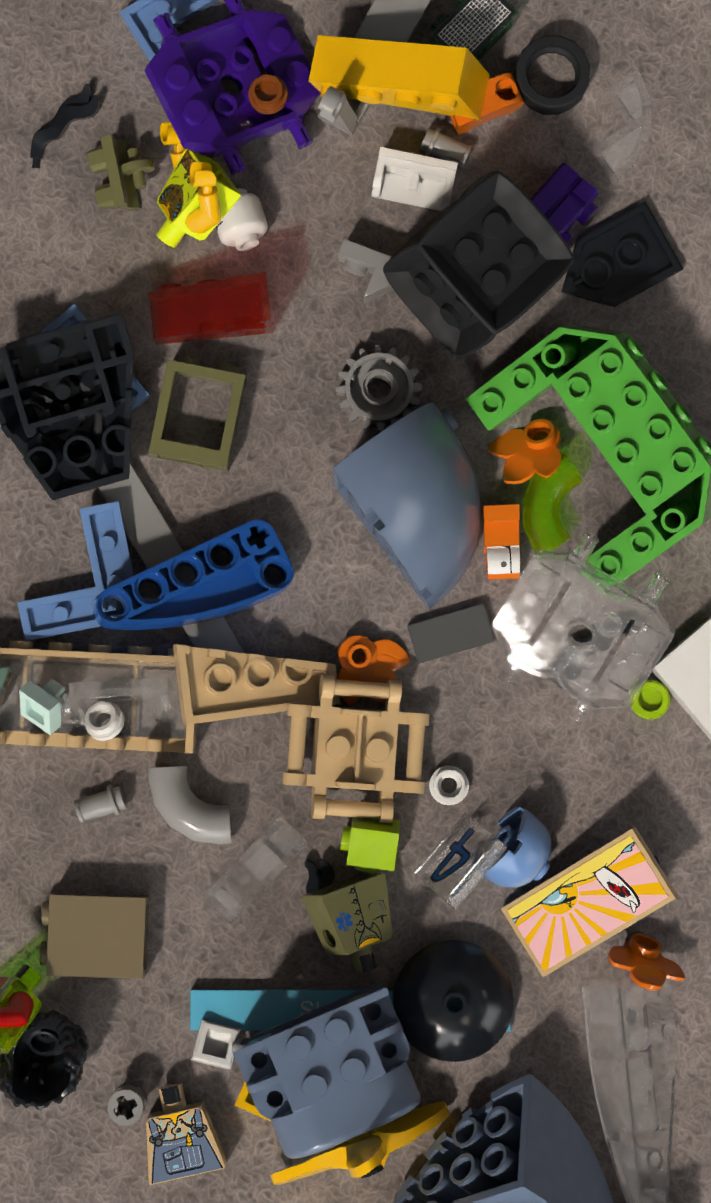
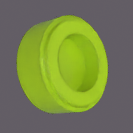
M644 680L632 689L629 698L630 706L637 716L643 719H656L664 715L668 710L670 694L667 688L659 681Z

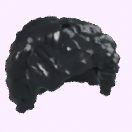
M56 1010L39 1013L30 1024L19 1027L17 1035L9 1040V1046L0 1055V1090L4 1093L5 1098L10 1099L15 1107H19L22 1104L25 1108L32 1106L37 1110L47 1108L52 1101L57 1104L62 1103L67 1095L76 1091V1086L82 1080L83 1065L87 1059V1050L89 1048L85 1031L80 1025L74 1024L66 1015L60 1014Z

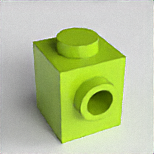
M353 817L351 827L343 826L340 850L348 851L346 865L354 866L355 869L368 873L376 872L378 869L394 871L400 820L393 819L391 824L379 823L378 819Z

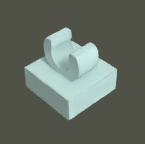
M53 679L47 682L43 688L29 681L19 690L21 715L51 735L61 726V708L65 705L66 701L59 695L65 691V687Z

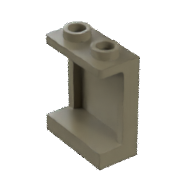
M56 892L50 894L49 901H43L41 916L42 925H48V941H42L40 948V965L47 966L46 976L143 979L146 976L149 895L108 896L62 894Z

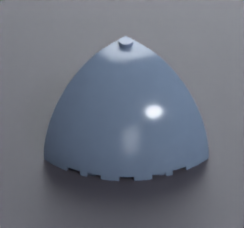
M531 1074L514 1080L492 1092L491 1101L477 1111L470 1107L463 1113V1119L456 1125L454 1131L450 1135L444 1131L424 1154L429 1160L422 1167L416 1178L411 1175L408 1176L393 1202L614 1203L601 1166L581 1128L560 1100Z

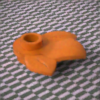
M546 419L531 421L524 430L511 429L496 438L487 448L490 454L506 459L503 469V480L507 484L523 483L529 480L535 473L541 477L549 478L557 471L562 459L558 449L561 443L560 431L557 426Z
M351 635L344 639L338 648L337 658L341 668L337 679L387 683L388 679L396 680L393 671L407 665L410 662V658L400 645L389 639H380L372 642L363 635ZM362 648L364 651L363 659L359 662H354L352 653L354 650ZM341 696L349 705L355 703L360 698ZM371 698L377 702L385 703V699Z
M635 933L631 936L630 940L624 942L623 946H613L608 953L609 963L613 967L628 970L633 982L644 989L651 991L662 989L665 978L676 981H684L685 979L681 967L674 961L662 956L660 953L662 949L660 943L648 935Z

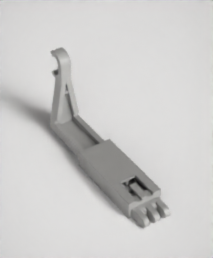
M374 0L354 38L410 43L434 0ZM330 86L318 106L320 111L317 116L319 119L352 136L370 104L346 98V93Z

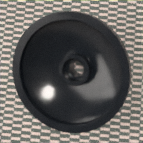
M445 940L422 948L406 962L395 984L393 1005L406 1039L412 1046L431 1058L447 1062H460L481 1056L499 1042L510 1024L514 997L512 985L505 969L490 952L467 941ZM454 996L462 1000V1006L457 1011H451L447 1008L448 999Z

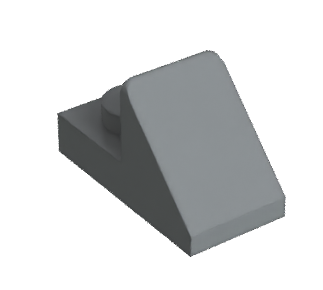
M343 239L338 252V261L344 263L343 269L358 276H365L366 271L372 273L364 295V304L394 291L383 272V266L390 260L391 256Z

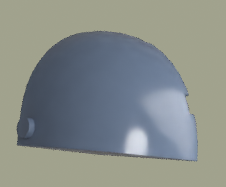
M428 403L393 423L332 468L334 487L429 610L449 594L467 570L478 543L482 515L481 494L477 476L465 448L455 433L459 425L446 409L440 412L434 403Z

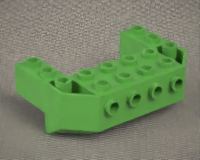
M570 324L557 328L467 397L466 401L487 430L491 431L505 424L552 387L560 395L646 514L583 560L605 593H607L711 518V442L705 435L699 433L692 423L693 419L682 403L675 400L668 390L669 386L664 377L651 367L644 357L645 353L642 347L632 336L629 337L627 332Z

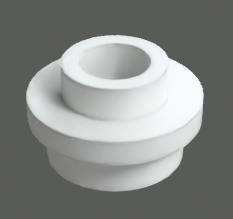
M97 702L87 710L85 715L87 732L94 739L100 741L110 740L117 736L125 722L123 711L112 702ZM111 718L106 725L101 727L104 720Z
M450 765L440 767L430 778V793L437 802L443 805L458 804L468 793V778L458 767ZM450 777L456 781L457 787L454 792L446 793L442 790L441 783L445 778Z

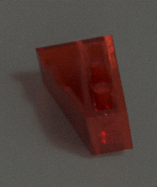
M266 272L223 280H202L197 282V284L181 286V284L177 283L163 284L158 286V291L149 292L153 339L156 345L273 333Z

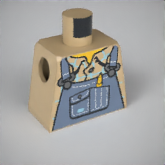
M174 1083L158 1088L163 1110L149 1113L146 1118L149 1184L154 1185L225 1169L227 1164L226 1155L204 1101L187 1105L182 1083Z

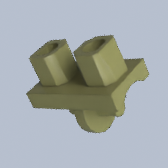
M112 134L100 137L102 145L87 152L88 163L92 172L97 174L108 172L110 183L95 187L94 193L98 207L104 209L121 208L128 211L142 209L138 189L146 187L144 175L154 171L153 161L141 159L139 148L129 149L128 141L125 139H115Z

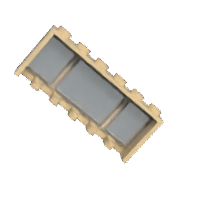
M9 641V648H0V668L10 667L13 669L11 680L0 706V744L195 753L197 723L183 725L173 648H168L167 656L152 655L151 647L128 646V654L112 653L111 645L89 644L88 652L72 651L73 644L53 642H49L48 650L33 649V642ZM53 679L65 687V691L59 695L66 701L65 705L61 708V726L51 735L21 715L19 690L29 681L43 688L47 682ZM100 701L115 703L123 711L125 717L124 726L120 733L106 741L94 739L85 727L87 710L93 704ZM111 718L104 720L101 727L106 725Z

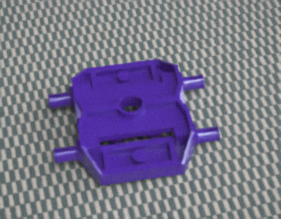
M224 0L232 15L230 18L183 35L177 33L169 13H164L163 16L160 14L154 18L153 22L156 24L163 42L161 43L160 50L151 59L144 71L183 148L210 158L222 155L230 174L235 175L246 169V165H244L237 148L257 137L271 136L281 131L290 130L298 145V149L313 143V139L303 123V116L321 92L308 81L311 66L284 14L258 10L249 11L245 8L242 0ZM250 39L266 73L278 76L286 84L288 100L285 106L277 113H259L252 107L249 101V87L256 78L262 75L254 61L253 53L247 47L245 40ZM229 79L234 81L239 88V93L232 95L225 92L221 86V80Z

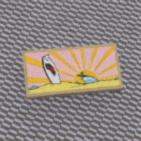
M633 827L502 907L501 910L541 976L545 977L678 897V894L637 828Z

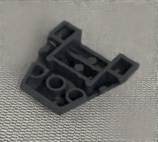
M123 313L93 320H83L0 345V428L7 438L10 437L22 454L24 462L52 500L129 479L134 351Z

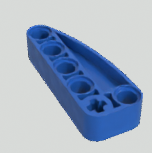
M256 519L105 589L98 596L93 613L98 624L107 629L149 630L196 624L250 608L278 596L290 585L294 571L273 527L264 520ZM252 532L255 538L259 535L264 538L260 549L257 548L256 544L250 546L247 542ZM214 549H223L230 557V564L227 566L216 565L211 560L210 552ZM182 565L190 567L194 572L195 580L191 583L180 582L175 577V568ZM269 567L278 569L283 577L282 583L279 585L268 583L264 577V569ZM145 582L153 583L159 590V597L155 600L142 598L138 591L139 585ZM109 599L119 601L123 606V614L116 618L107 616L103 612L102 603Z

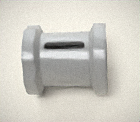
M130 1084L120 1086L108 1101L107 1111L109 1117L113 1122L122 1126L136 1123L143 1114L147 1103L145 1093L141 1088ZM121 1096H124L127 1101L132 1099L136 1101L132 1114L127 1109L120 1111L118 1108L122 1101Z

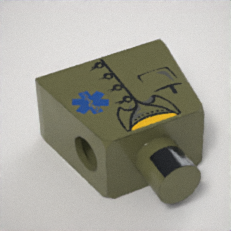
M365 873L302 895V900L324 951L328 955L349 954L354 973L367 972L377 968L372 946L389 940L393 934L385 873Z

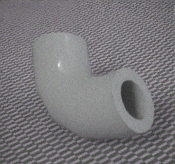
M187 766L147 769L148 783L154 806L170 828L192 841L218 845L231 844L229 804H209L197 798L190 788Z

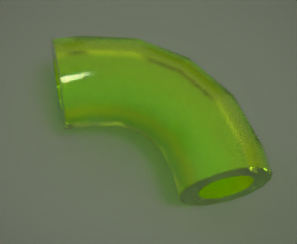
M560 450L562 456L561 464L557 471L549 478L541 477L535 473L531 477L522 499V526L539 560L572 538L562 521L561 506L565 497L574 488L582 484L583 481L574 464L562 450Z

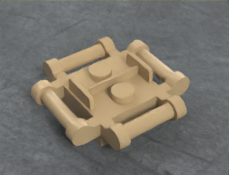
M322 674L319 684L318 706L288 704L287 716H291L287 772H283L282 784L312 786V819H324L326 815L378 819L379 823L391 824L394 814V792L424 794L425 782L421 781L425 726H429L430 714L399 712L402 697L401 680L388 679L387 683L335 679L334 675ZM333 696L385 699V711L332 707ZM307 717L315 718L311 774L303 773ZM398 724L409 725L406 780H394ZM326 788L379 791L378 803L326 799Z

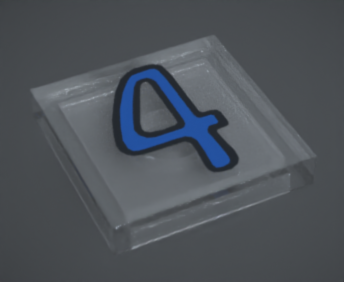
M465 812L415 871V874L446 903L456 909L504 853L507 846Z

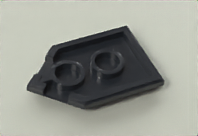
M646 201L576 239L572 253L574 262L566 273L561 293L615 308L683 270L681 263Z

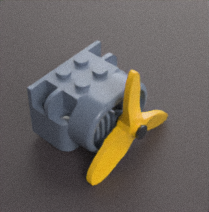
M381 981L232 1044L233 1056L238 1062L253 1102L259 1113L271 1120L282 1150L288 1158H302L336 1146L308 1161L273 1173L270 1177L274 1185L288 1183L337 1168L349 1170L352 1178L370 1177L384 1169L381 1161L386 1154L411 1143L449 1116L450 1111L445 1101L427 1104L414 1109L419 1104L421 1096L406 1061L409 1055L408 1041L389 998L388 989Z

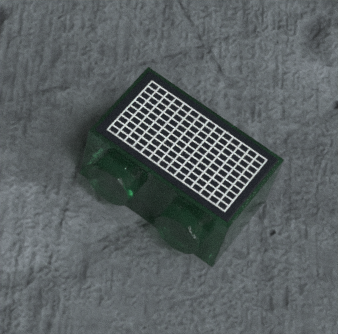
M457 0L456 3L459 6L449 16L446 13L441 14L429 28L431 32L429 44L466 47L479 61L517 23L519 12L507 0Z

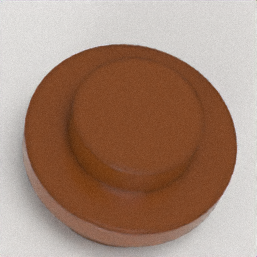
M266 74L259 76L251 83L248 97L252 107L257 112L274 114L280 111L287 103L288 90L281 78Z

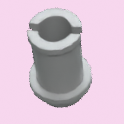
M439 127L436 130L428 128L419 149L426 152L425 156L429 157L431 154L443 160L457 162V167L462 169L472 146L440 133L441 128Z
M108 785L105 791L74 800L75 811L80 823L83 825L115 813L116 816L121 815V810L127 808L126 798L121 786L113 788L112 785Z

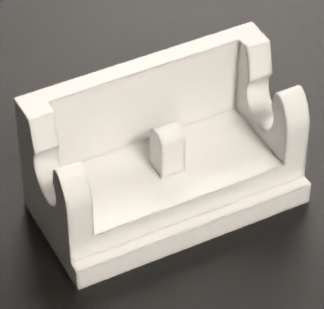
M380 147L371 197L442 211L450 205L458 163Z

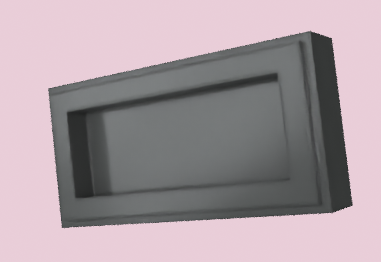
M484 604L407 626L418 664L495 642Z

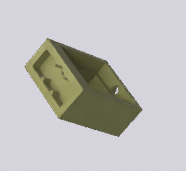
M178 356L177 361L167 359L148 453L151 457L228 472L247 383L246 375L239 374L240 368L233 365L218 363L216 369L201 366L202 361L193 357ZM177 375L233 386L220 450L164 439Z

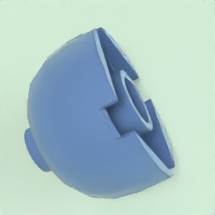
M520 806L515 807L502 816L496 825L504 828L494 837L489 849L482 843L474 861L475 870L488 881L500 887L518 888L530 883L533 879L538 881L547 873L550 867L548 859L551 854V837L547 828L530 811Z

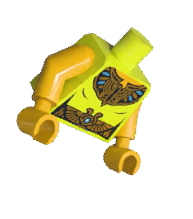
M163 122L160 125V138L163 145H174V149L170 151L174 170L157 199V204L167 219L156 235L168 246L176 248L185 233L199 241L205 240L238 201L241 194L218 162L205 155L183 148L171 122Z

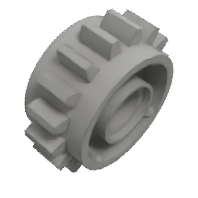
M375 345L374 353L367 354L362 348L359 350V360L355 361L351 358L346 360L350 370L349 372L339 371L338 378L345 382V386L337 387L336 395L346 396V399L339 404L341 410L351 409L349 422L353 423L358 419L362 420L364 431H367L371 424L377 425V430L380 433L384 430L385 424L390 423L392 425L401 416L404 417L411 413L408 410L409 406L419 407L420 400L412 395L422 391V384L413 383V379L419 375L418 368L408 369L407 365L410 357L406 355L399 359L395 357L396 348L392 347L387 354L381 352L379 345ZM375 380H382L390 386L391 391L385 398L376 399L369 394L368 386Z

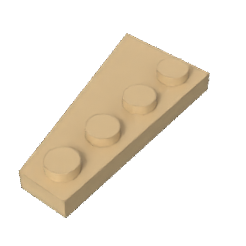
M178 644L173 645L183 725L284 712L288 710V704L318 706L321 675H334L335 679H337L335 664ZM339 695L333 696L332 705L340 704Z

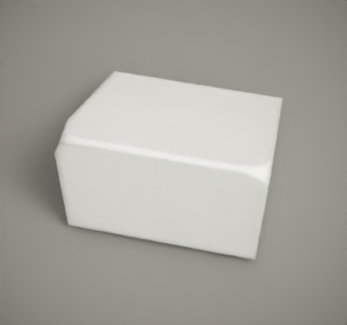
M201 1020L190 1060L227 1070L231 1069L234 1059L232 1044L238 1042L241 1029Z

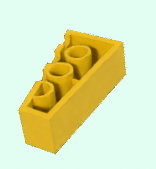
M318 35L308 81L321 92L320 95L322 97L327 89L333 86L346 93V98L368 104H384L450 116L457 115L481 121V113L490 74L466 47Z

